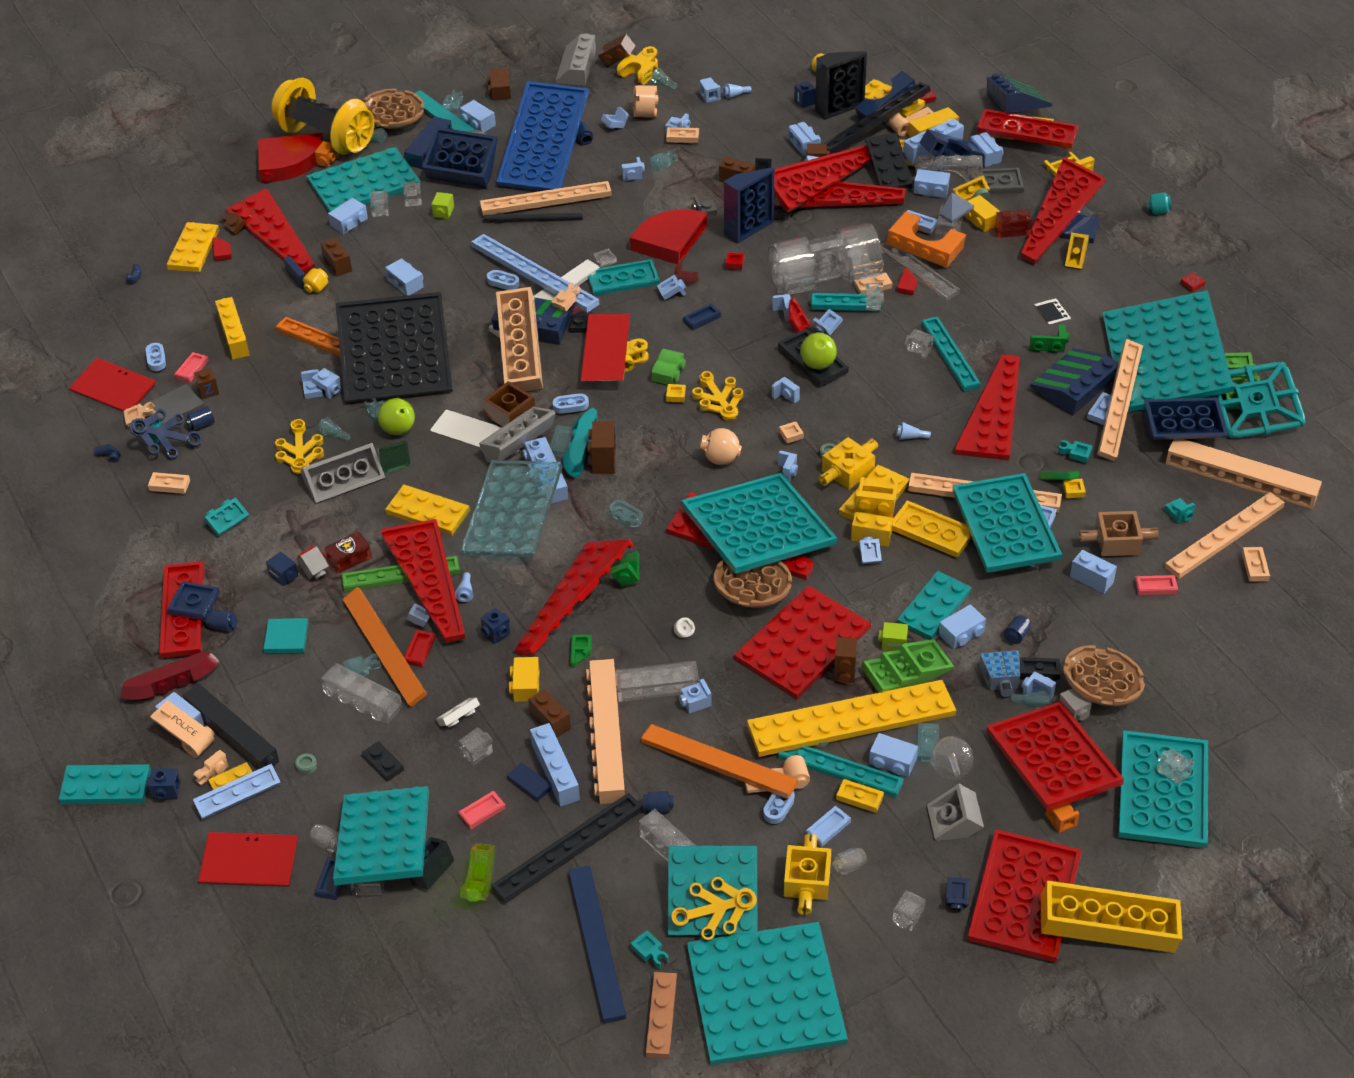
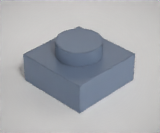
M414 603L406 619L424 628L430 616L424 607Z

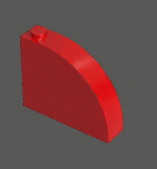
M322 133L258 139L261 183L292 179L317 165L315 151L323 142Z
M681 209L654 215L644 221L630 235L631 251L679 265L708 227V213Z

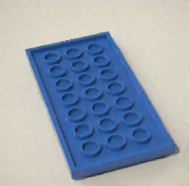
M527 81L496 181L497 186L535 191L562 188L588 98V88Z

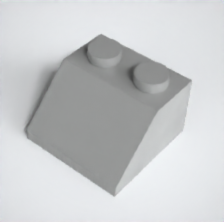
M957 784L927 804L934 838L937 841L968 838L984 828L976 793L961 784Z

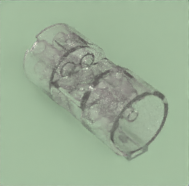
M869 222L833 230V235L808 241L805 236L770 243L768 247V262H771L772 270L770 272L778 293H784V295L817 289L818 282L839 277H842L844 280L855 281L882 275L884 263L882 261L879 238L875 228Z

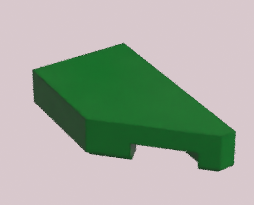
M1079 471L1040 472L1041 480H1070L1080 477Z
M572 635L571 668H574L592 654V635Z

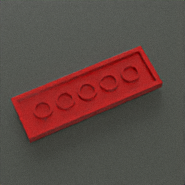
M984 109L977 126V132H987L989 135L1072 149L1079 125Z
M203 561L164 565L160 635L161 658L188 656L201 652L202 620L170 615L167 609L182 581L204 585Z

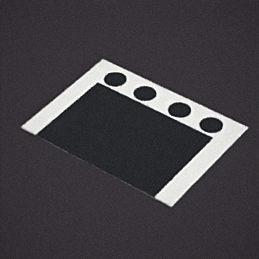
M1056 298L1034 304L1049 325L1071 319Z

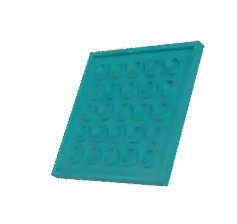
M782 473L681 500V507L735 574L837 544V537Z
M819 922L758 931V933L717 937L710 941L698 940L687 942L710 1066L848 1043Z

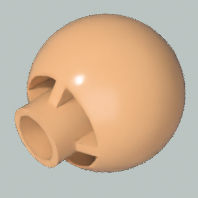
M725 428L715 429L707 436L702 435L699 449L705 451L706 458L716 465L731 463L735 460L736 456H740L742 448L739 445L737 436Z

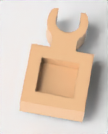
M570 283L566 291L561 290L551 301L553 306L567 311L577 300L575 295L581 291L579 285L575 288L574 284Z
M148 402L144 406L137 404L124 410L126 425L129 427L134 419L140 418L144 420L146 416L155 414L156 411L153 409L155 405L152 402Z
M221 750L217 751L204 762L205 766L202 769H198L193 775L197 778L195 781L203 785L209 777L212 778L223 773L229 767L225 753Z

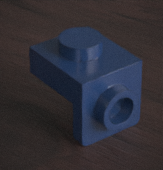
M947 877L946 905H951L950 909L964 910V906L968 907L970 879Z

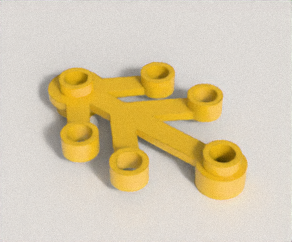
M704 371L700 375V385L708 387L713 395L703 393V389L697 387L692 390L693 398L702 399L700 400L701 410L720 413L726 421L735 420L738 415V408L736 406L743 398V390L735 388V378L728 377L725 379V387L721 393L714 383L712 373ZM735 388L733 390V398L731 402L728 404L726 400L731 390ZM711 402L719 403L720 406L713 405Z
M296 419L290 424L292 433L295 434V446L287 443L283 438L275 441L277 450H286L295 455L296 458L293 459L287 456L284 451L277 452L275 456L278 463L285 462L291 465L293 473L301 474V468L309 466V463L314 459H321L324 456L323 448L315 447L312 453L304 458V454L314 446H321L323 444V437L320 434H315L303 446V434L306 431L305 422L301 419Z
M715 877L711 881L712 889L714 891L722 890L733 897L723 900L703 889L701 884L693 883L690 886V894L693 897H700L711 904L688 911L682 907L676 908L671 915L672 921L676 926L682 927L691 919L713 914L708 925L701 932L702 938L710 941L714 938L715 929L726 910L736 907L730 920L726 921L723 925L724 932L732 935L736 932V925L743 912L753 909L756 905L757 898L751 889L742 888L737 890L725 883L721 877ZM715 881H721L722 886L720 888L714 887ZM693 887H700V893L694 894L692 892ZM747 896L750 901L744 904L741 902V898ZM678 914H683L685 916V919L682 922H679L676 919ZM727 924H733L734 930L729 932L725 927ZM711 930L713 934L711 937H705L704 931Z

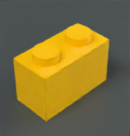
M979 195L967 201L974 205V209L963 216L976 227L986 232L1000 225L1001 211Z
M855 512L851 541L859 542L862 538L873 537V539H879L880 546L889 547L893 529V518Z
M538 657L514 658V666H510V678H513V681L509 682V693L513 694L514 702H529V698L539 693L540 669Z

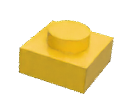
M668 384L666 402H684L686 385Z
M1083 479L1063 480L1066 498L1085 497L1086 491Z

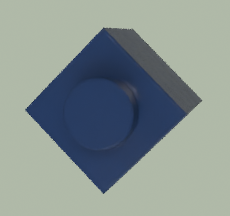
M808 80L794 85V101L801 108L815 104L816 88Z
M279 552L266 561L269 575L282 586L298 577L296 563L284 553Z

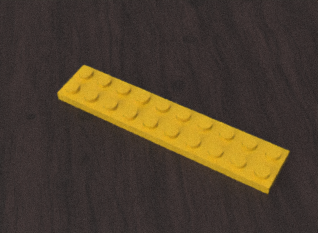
M943 680L883 693L880 692L747 720V727L758 756L761 757L780 753L781 751L799 749L803 746L818 745L820 742L827 741L828 743L956 716V708Z

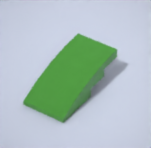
M1251 352L1225 353L1229 370L1244 368L1245 365L1255 366ZM1253 373L1254 380L1260 381V376H1257V373ZM1245 375L1231 377L1232 382L1236 384L1249 383ZM1235 392L1223 394L1224 400L1237 398ZM1255 396L1254 400L1260 401L1262 400V398L1259 399L1257 396ZM1240 406L1229 407V408H1227V409H1228V410L1240 409Z
M931 639L901 644L899 650L883 652L879 659L863 661L861 668L878 693L919 685L953 670L954 665L937 642Z

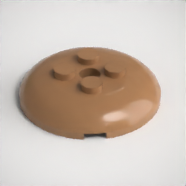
M384 89L376 91L364 99L367 109L373 114L374 125L385 129L407 127L415 123L424 112L423 100L417 94L407 90L405 92H398L396 89Z
M722 560L716 566L713 578L716 589L724 598L736 605L748 608H762L778 603L787 596L792 585L791 573L781 561L735 574L727 563Z
M1095 645L1082 646L1071 651L1064 662V675L1072 689L1086 700L1099 705L1122 706L1130 704L1141 696L1145 687L1143 681L1144 674L1140 667L1131 658L1112 648L1107 647V650L1096 649Z

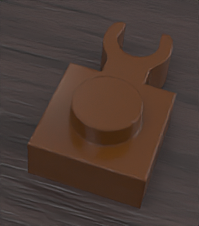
M225 209L227 215L225 217L220 215V218L225 221L224 225L237 235L247 222L235 212L232 214Z

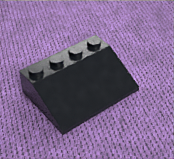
M866 51L828 53L817 57L815 111L824 120L851 111L865 100Z

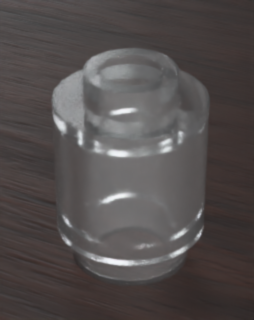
M324 824L315 825L309 835L312 842L329 853L337 851L339 833Z
M852 847L835 855L833 866L838 873L846 875L862 868L867 863V857L861 847Z

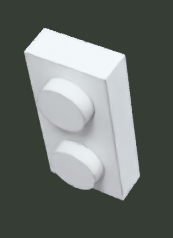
M468 698L436 718L439 726L451 727L459 722L458 718L464 715L466 717L476 711L474 708L479 706L480 703L477 698Z

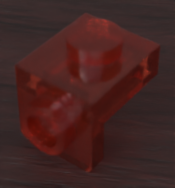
M678 261V265H675V275H677L678 279H685L686 283H695V280H699L698 272L683 271V262Z

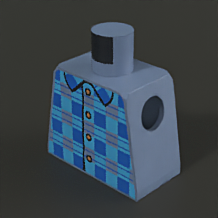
M1019 650L980 654L979 669L989 690H1000L1003 697H1008L1013 694V689L1018 688L1020 678Z

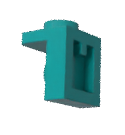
M1179 498L1165 504L1164 510L1177 524L1193 518L1196 505L1194 503L1187 505Z

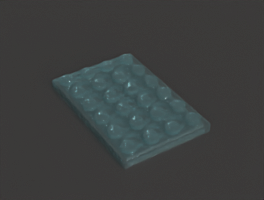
M491 460L461 548L463 555L534 557L563 468L561 462Z

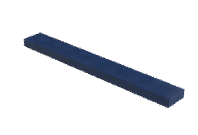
M590 865L569 869L570 881L603 1022L608 1023L626 1019Z

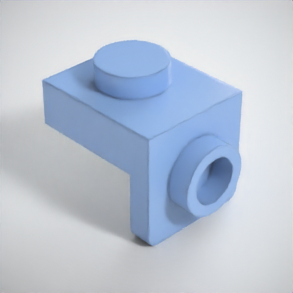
M618 107L615 115L603 114L601 121L610 129L624 128L629 114L621 107Z
M636 157V163L622 164L623 181L642 179V172H645L644 162L640 161V157Z
M790 294L774 295L772 297L773 311L783 310L785 321H788Z
M828 309L820 320L814 318L813 321L817 331L820 333L825 332L830 336L843 319Z
M325 368L312 377V383L324 389L326 397L329 399L338 394L342 389L340 377Z
M779 451L778 466L783 467V476L788 482H790L792 476H796L798 470L797 454Z
M1034 671L1030 678L1026 677L1022 683V696L1027 698L1031 692H1034L1051 700L1054 696L1056 682Z

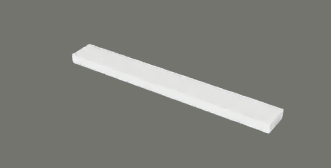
M587 259L561 278L573 283L575 286L581 285L588 280L590 274L591 276L596 274V270L600 267ZM546 289L534 295L536 298L553 300L557 296ZM490 325L489 331L500 338V331L493 330V326Z

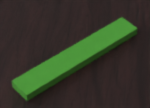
M457 556L446 557L450 576L460 574ZM399 565L342 574L344 592L353 591L356 587L362 590L409 582Z

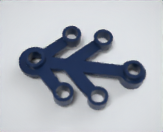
M158 409L155 414L145 420L140 418L134 419L129 426L130 432L134 436L143 439L148 446V453L150 455H157L160 450L159 445L154 443L149 434L155 435L167 451V458L171 460L177 457L178 450L170 444L167 438L187 442L190 447H197L202 441L201 434L196 431H192L187 435L168 430L184 422V416L180 413L175 414L172 419L157 428L150 426L156 421H163L165 419L166 412L162 409ZM157 413L163 414V417L159 418ZM175 417L181 418V422H177ZM135 426H140L142 430H136ZM190 438L196 439V443H192ZM151 447H155L157 451L153 452ZM169 451H173L175 455L171 456Z

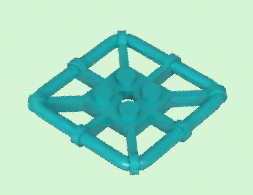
M1273 362L1255 366L1245 365L1244 368L1229 370L1231 377L1245 375L1249 383L1236 384L1232 382L1237 397L1235 399L1223 400L1221 394L1214 395V398L1219 399L1228 437L1231 439L1233 437L1241 438L1259 434L1270 435L1271 432L1303 427L1306 422L1298 397L1299 391L1295 388L1290 370L1284 362ZM1274 370L1267 380H1254L1253 373ZM1280 373H1283L1288 390L1275 392L1273 382ZM1257 396L1259 399L1262 398V400L1255 401L1254 397ZM1291 398L1296 414L1281 407L1278 399ZM1240 406L1242 414L1231 427L1226 408ZM1278 413L1292 422L1269 425L1266 415ZM1260 416L1263 427L1237 431L1246 418Z

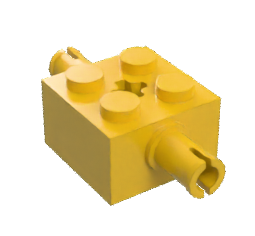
M847 437L822 455V472L824 474L818 477L819 482L823 486H827L831 481L835 480L850 490L860 482L861 477L866 478L874 470L875 455L871 452L878 448V443L874 439H870L861 446Z
M810 834L804 836V846L788 845L784 897L799 898L797 911L801 915H803L804 907H806V915L811 914L812 899L828 900L832 849L817 848L818 837L812 834L811 842L809 840Z

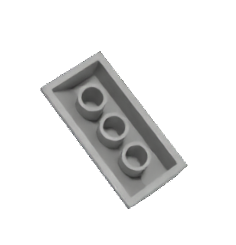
M579 34L566 45L555 84L586 86L596 51L595 35Z
M533 406L482 440L479 445L486 461L496 465L501 464L510 455L518 453L519 449L525 446L524 442L534 440L546 434V431L553 425L555 411Z
M373 443L300 469L305 485L315 503L385 478Z

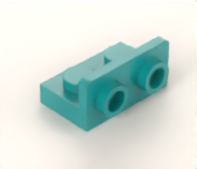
M235 497L232 500L224 501L220 508L207 512L203 524L205 527L209 525L219 537L247 519L249 513Z

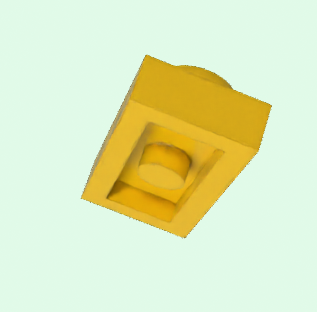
M247 762L208 779L209 785L212 790L252 773V770Z
M844 779L836 795V800L877 813L884 797V792Z

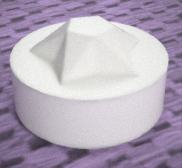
M681 618L674 624V632L680 638H688L695 631L694 623L689 618Z

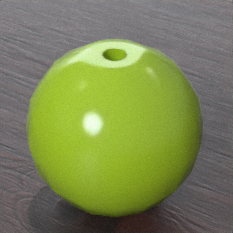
M813 333L804 339L800 347V354L803 362L808 367L821 370L833 363L837 355V348L834 340L829 335Z
M394 398L387 400L381 405L377 420L384 432L397 436L407 433L412 428L415 421V413L413 407L407 401Z

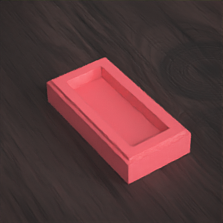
M192 352L174 374L175 379L191 383L194 380L193 373L203 369L209 361L208 356Z
M1175 575L1135 576L1138 596L1171 595L1178 592Z
M492 791L460 810L458 814L471 830L505 810L506 805Z

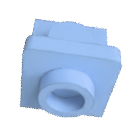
M685 113L681 119L671 117L665 125V131H667V127L689 128V114Z
M675 275L657 285L665 300L679 291L683 296L687 295L684 290L686 288L682 279L678 280Z
M318 369L301 372L305 399L323 396L322 388L312 383V377L319 372Z
M783 377L772 385V398L776 399L783 395L784 398L795 404L800 400V387L786 377Z
M873 537L862 538L858 543L862 565L881 563L879 539H873Z

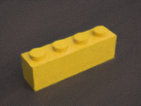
M229 297L215 301L232 360L250 356L233 298Z

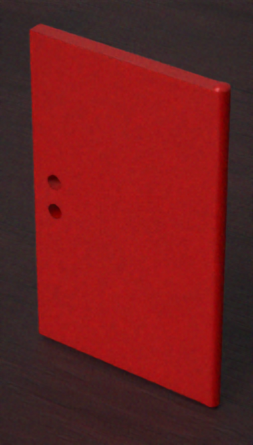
M96 358L69 387V390L124 411L137 405L156 384V380Z
M209 832L198 883L290 886L298 835Z

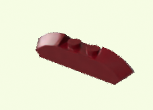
M203 651L127 679L122 685L121 698L128 700L148 699L185 686L211 672L217 666L219 660L212 653Z

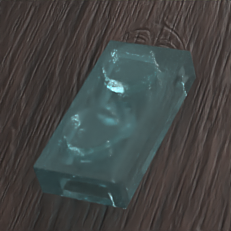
M918 723L917 761L938 762L939 724Z

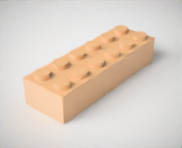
M531 287L496 292L504 384L509 381L524 391L543 389L535 302Z

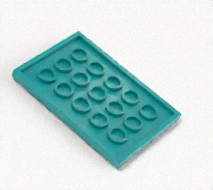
M396 147L307 175V181L328 212L336 209L351 198L366 205L421 187L420 179Z
M1026 473L953 485V494L986 573L1062 560L1061 550Z
M1123 730L1121 775L1124 778V785L1120 786L1118 837L1206 848L1208 844V740Z
M428 786L344 795L333 875L334 885L423 876L429 803Z

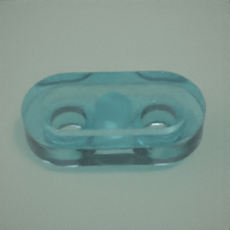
M616 500L610 504V515L630 527H638L643 523V512L623 500Z

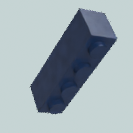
M434 116L428 122L427 126L404 151V158L409 166L423 169L422 166L436 127L452 129L451 120Z

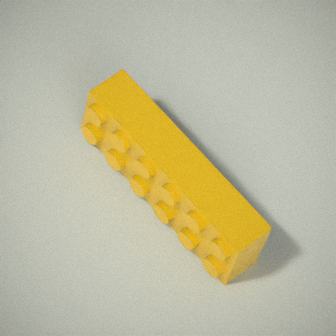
M1047 881L1041 893V933L1175 953L1182 941L1180 900Z

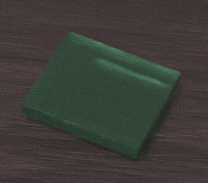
M407 440L378 447L380 464L384 473L411 466Z

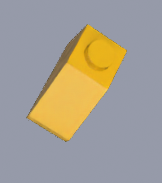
M1071 232L1065 262L1066 267L1082 269L1089 240L1088 235Z

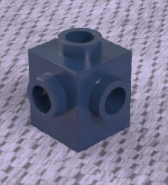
M497 608L481 617L482 634L492 643H498L510 635L509 617L505 613H501Z
M151 769L150 777L146 780V788L150 790L152 799L178 798L181 780L177 769Z

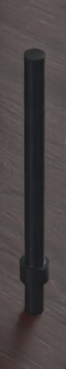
M583 213L485 214L484 221L504 223V221L583 220Z

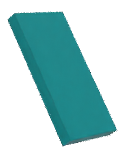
M652 259L599 268L596 270V274L588 276L593 296L660 284V279Z

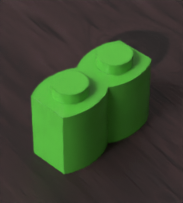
M662 349L652 369V381L666 385L674 384L675 381H678L680 370H683L686 364L684 353Z

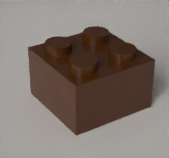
M507 381L483 399L484 414L503 427L533 406L535 407V399L531 394Z
M592 421V429L588 430V438L591 440V442H588V453H591L589 455V466H592L593 474H615V422Z

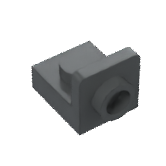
M694 196L692 210L706 212L708 216L717 215V208L713 200L700 202L698 196Z

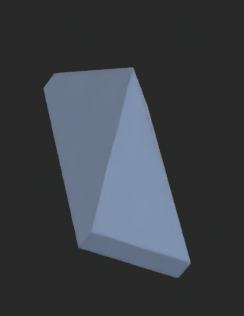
M951 193L939 216L953 223L974 209V205Z

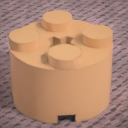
M634 86V117H657V108H655V105H658L657 86Z

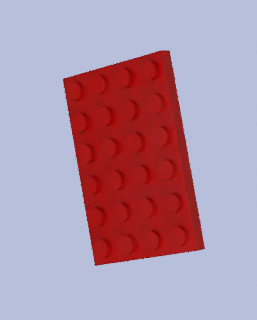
M808 585L734 654V660L797 700L835 663L837 637L855 638L858 641L871 629V622Z
M1061 701L987 726L988 735L1047 811L1124 785L1122 775Z
M995 829L967 941L1056 963L1062 936L1041 933V893L1047 881L1074 884L1081 849Z

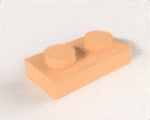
M667 127L666 140L672 143H698L699 128Z
M887 273L856 279L854 280V286L859 294H870L891 289L892 281Z
M153 472L148 488L149 491L185 494L190 483L189 475Z
M1243 547L1242 556L1249 582L1269 581L1270 574L1263 547Z

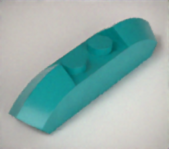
M594 408L586 411L575 421L572 427L574 429L573 441L569 443L568 450L563 454L564 468L574 478L582 475L589 454L588 442H591V440L588 438V430L592 429V421H598L597 411Z

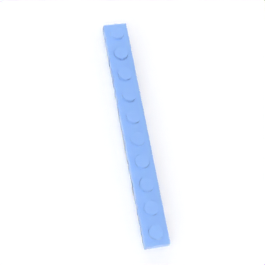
M485 234L471 241L473 248L555 295L561 290L566 291L570 282ZM581 289L580 293L575 295L577 300L573 303L574 306L588 313L599 305V299Z

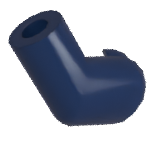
M139 264L132 266V274H126V282L136 283L141 275Z
M111 444L94 448L96 456L107 454L113 462L118 461L121 457L120 451Z

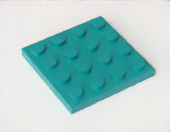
M669 846L668 936H702V929L708 925L713 914L691 919L682 927L676 926L673 923L671 915L676 908L682 907L688 911L711 904L700 897H693L690 894V886L693 883L701 884L703 889L723 900L733 898L722 890L714 891L712 889L711 881L715 877H721L725 883L737 890L742 888L751 889L757 898V846ZM717 880L714 882V887L720 888L722 886L721 881ZM698 886L692 889L694 894H698L701 891ZM747 896L741 898V902L744 904L750 901ZM757 901L753 909L743 912L736 925V932L732 935L758 933ZM736 907L726 910L715 929V936H730L724 932L723 925L726 921L730 920ZM678 914L676 919L679 922H682L685 919V916L683 914ZM727 924L725 927L729 932L734 930L733 924ZM711 930L704 931V936H712L713 934Z

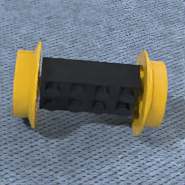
M306 78L287 80L276 90L272 100V115L283 131L295 133L306 124L330 133L333 149L341 155L360 152L369 143L374 131V117L363 101L351 99L344 103L340 109L330 108L328 104L316 102L315 88L312 82Z

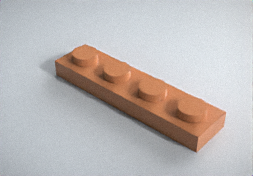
M654 972L646 1047L647 1058H670L677 973Z

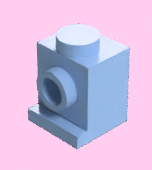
M711 77L699 80L700 94L706 103L721 100L720 85L714 83Z
M701 679L697 684L682 688L679 701L682 707H686L690 714L712 706V693L705 680Z

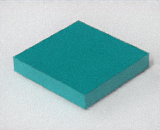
M308 618L268 619L264 653H304L309 625Z

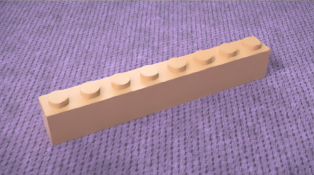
M1185 439L1173 440L1166 459L1167 465L1264 495L1271 492L1281 500L1310 509L1314 507L1322 481Z
M614 659L590 661V669H586L587 681H591V685H587L588 697H592V701H588L589 713H593L594 716L589 717L590 729L595 730V733H591V746L596 745V749L592 750V760L597 762V766H593L594 779H598V783H594L595 796H599L600 804L614 803L625 795Z

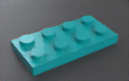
M937 571L900 615L897 623L908 624L909 631L927 640L934 639L939 632L940 621L955 613L971 593L972 587Z
M150 764L67 765L59 802L60 804L145 803L147 793L146 780L150 777L151 773Z

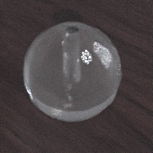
M947 736L940 739L933 746L930 754L931 766L944 779L957 780L969 773L974 763L972 748L960 737Z

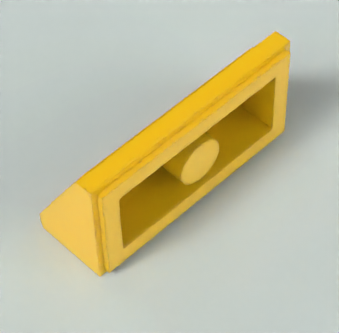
M980 176L954 188L953 193L967 201L973 198L977 190L984 188L990 191L984 176Z

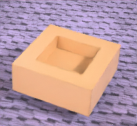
M797 422L779 427V432L786 443L804 438V433Z

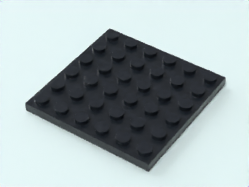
M442 292L335 303L345 403L453 392Z

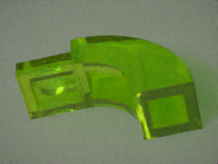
M474 843L470 850L468 875L460 889V898L467 899L468 901L487 900L493 878L496 845Z

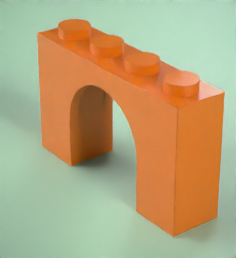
M905 211L889 229L886 244L947 268L964 248L966 234L950 229L940 240H923L915 235L919 229L921 217Z

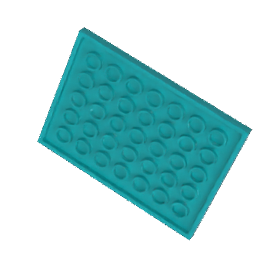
M1208 290L1102 312L1113 360L1119 363L1123 343L1126 339L1143 345L1128 412L1143 410L1145 399L1204 398L1234 392Z

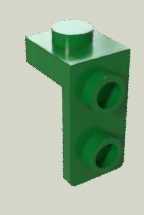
M1066 325L1058 326L1057 336L1031 335L1029 350L1065 352V345L1069 343V332H1066Z
M638 551L623 555L621 564L611 567V575L621 587L639 581Z

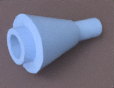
M726 83L722 91L723 95L729 99L742 93H750L751 86L741 87Z
M902 422L901 425L897 426L896 436H899V440L918 437L930 439L931 432L919 430Z
M468 572L463 574L462 581L455 591L456 599L459 602H470L474 597L470 583L471 575Z

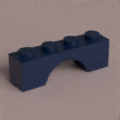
M901 71L891 79L892 89L885 97L880 99L867 98L855 107L858 119H863L914 86L915 79Z
M930 129L926 130L919 142L928 153L938 156L946 153L957 158L962 163L976 167L984 154L973 143Z

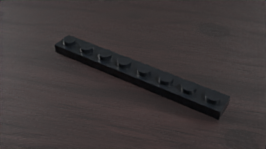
M922 82L915 84L825 142L827 150H830V154H833L843 147L850 145L852 141L862 137L866 132L875 129L877 125L887 121L894 114L912 105L914 101L924 97L931 91L930 86Z
M627 793L491 884L492 890L504 903H507L640 813L642 805L630 793Z

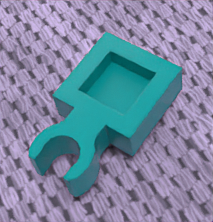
M1061 440L1060 446H1058V453L1069 454L1070 459L1087 463L1093 446L1077 441L1074 444H1070L1068 441Z
M648 930L630 943L631 949L645 962L651 958L658 969H661L659 959H664L667 963L669 962L668 954L660 951L662 950V944Z

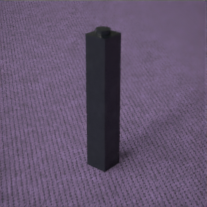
M199 683L182 694L185 701L201 712L203 723L258 770L270 764L274 767L279 762L276 748Z

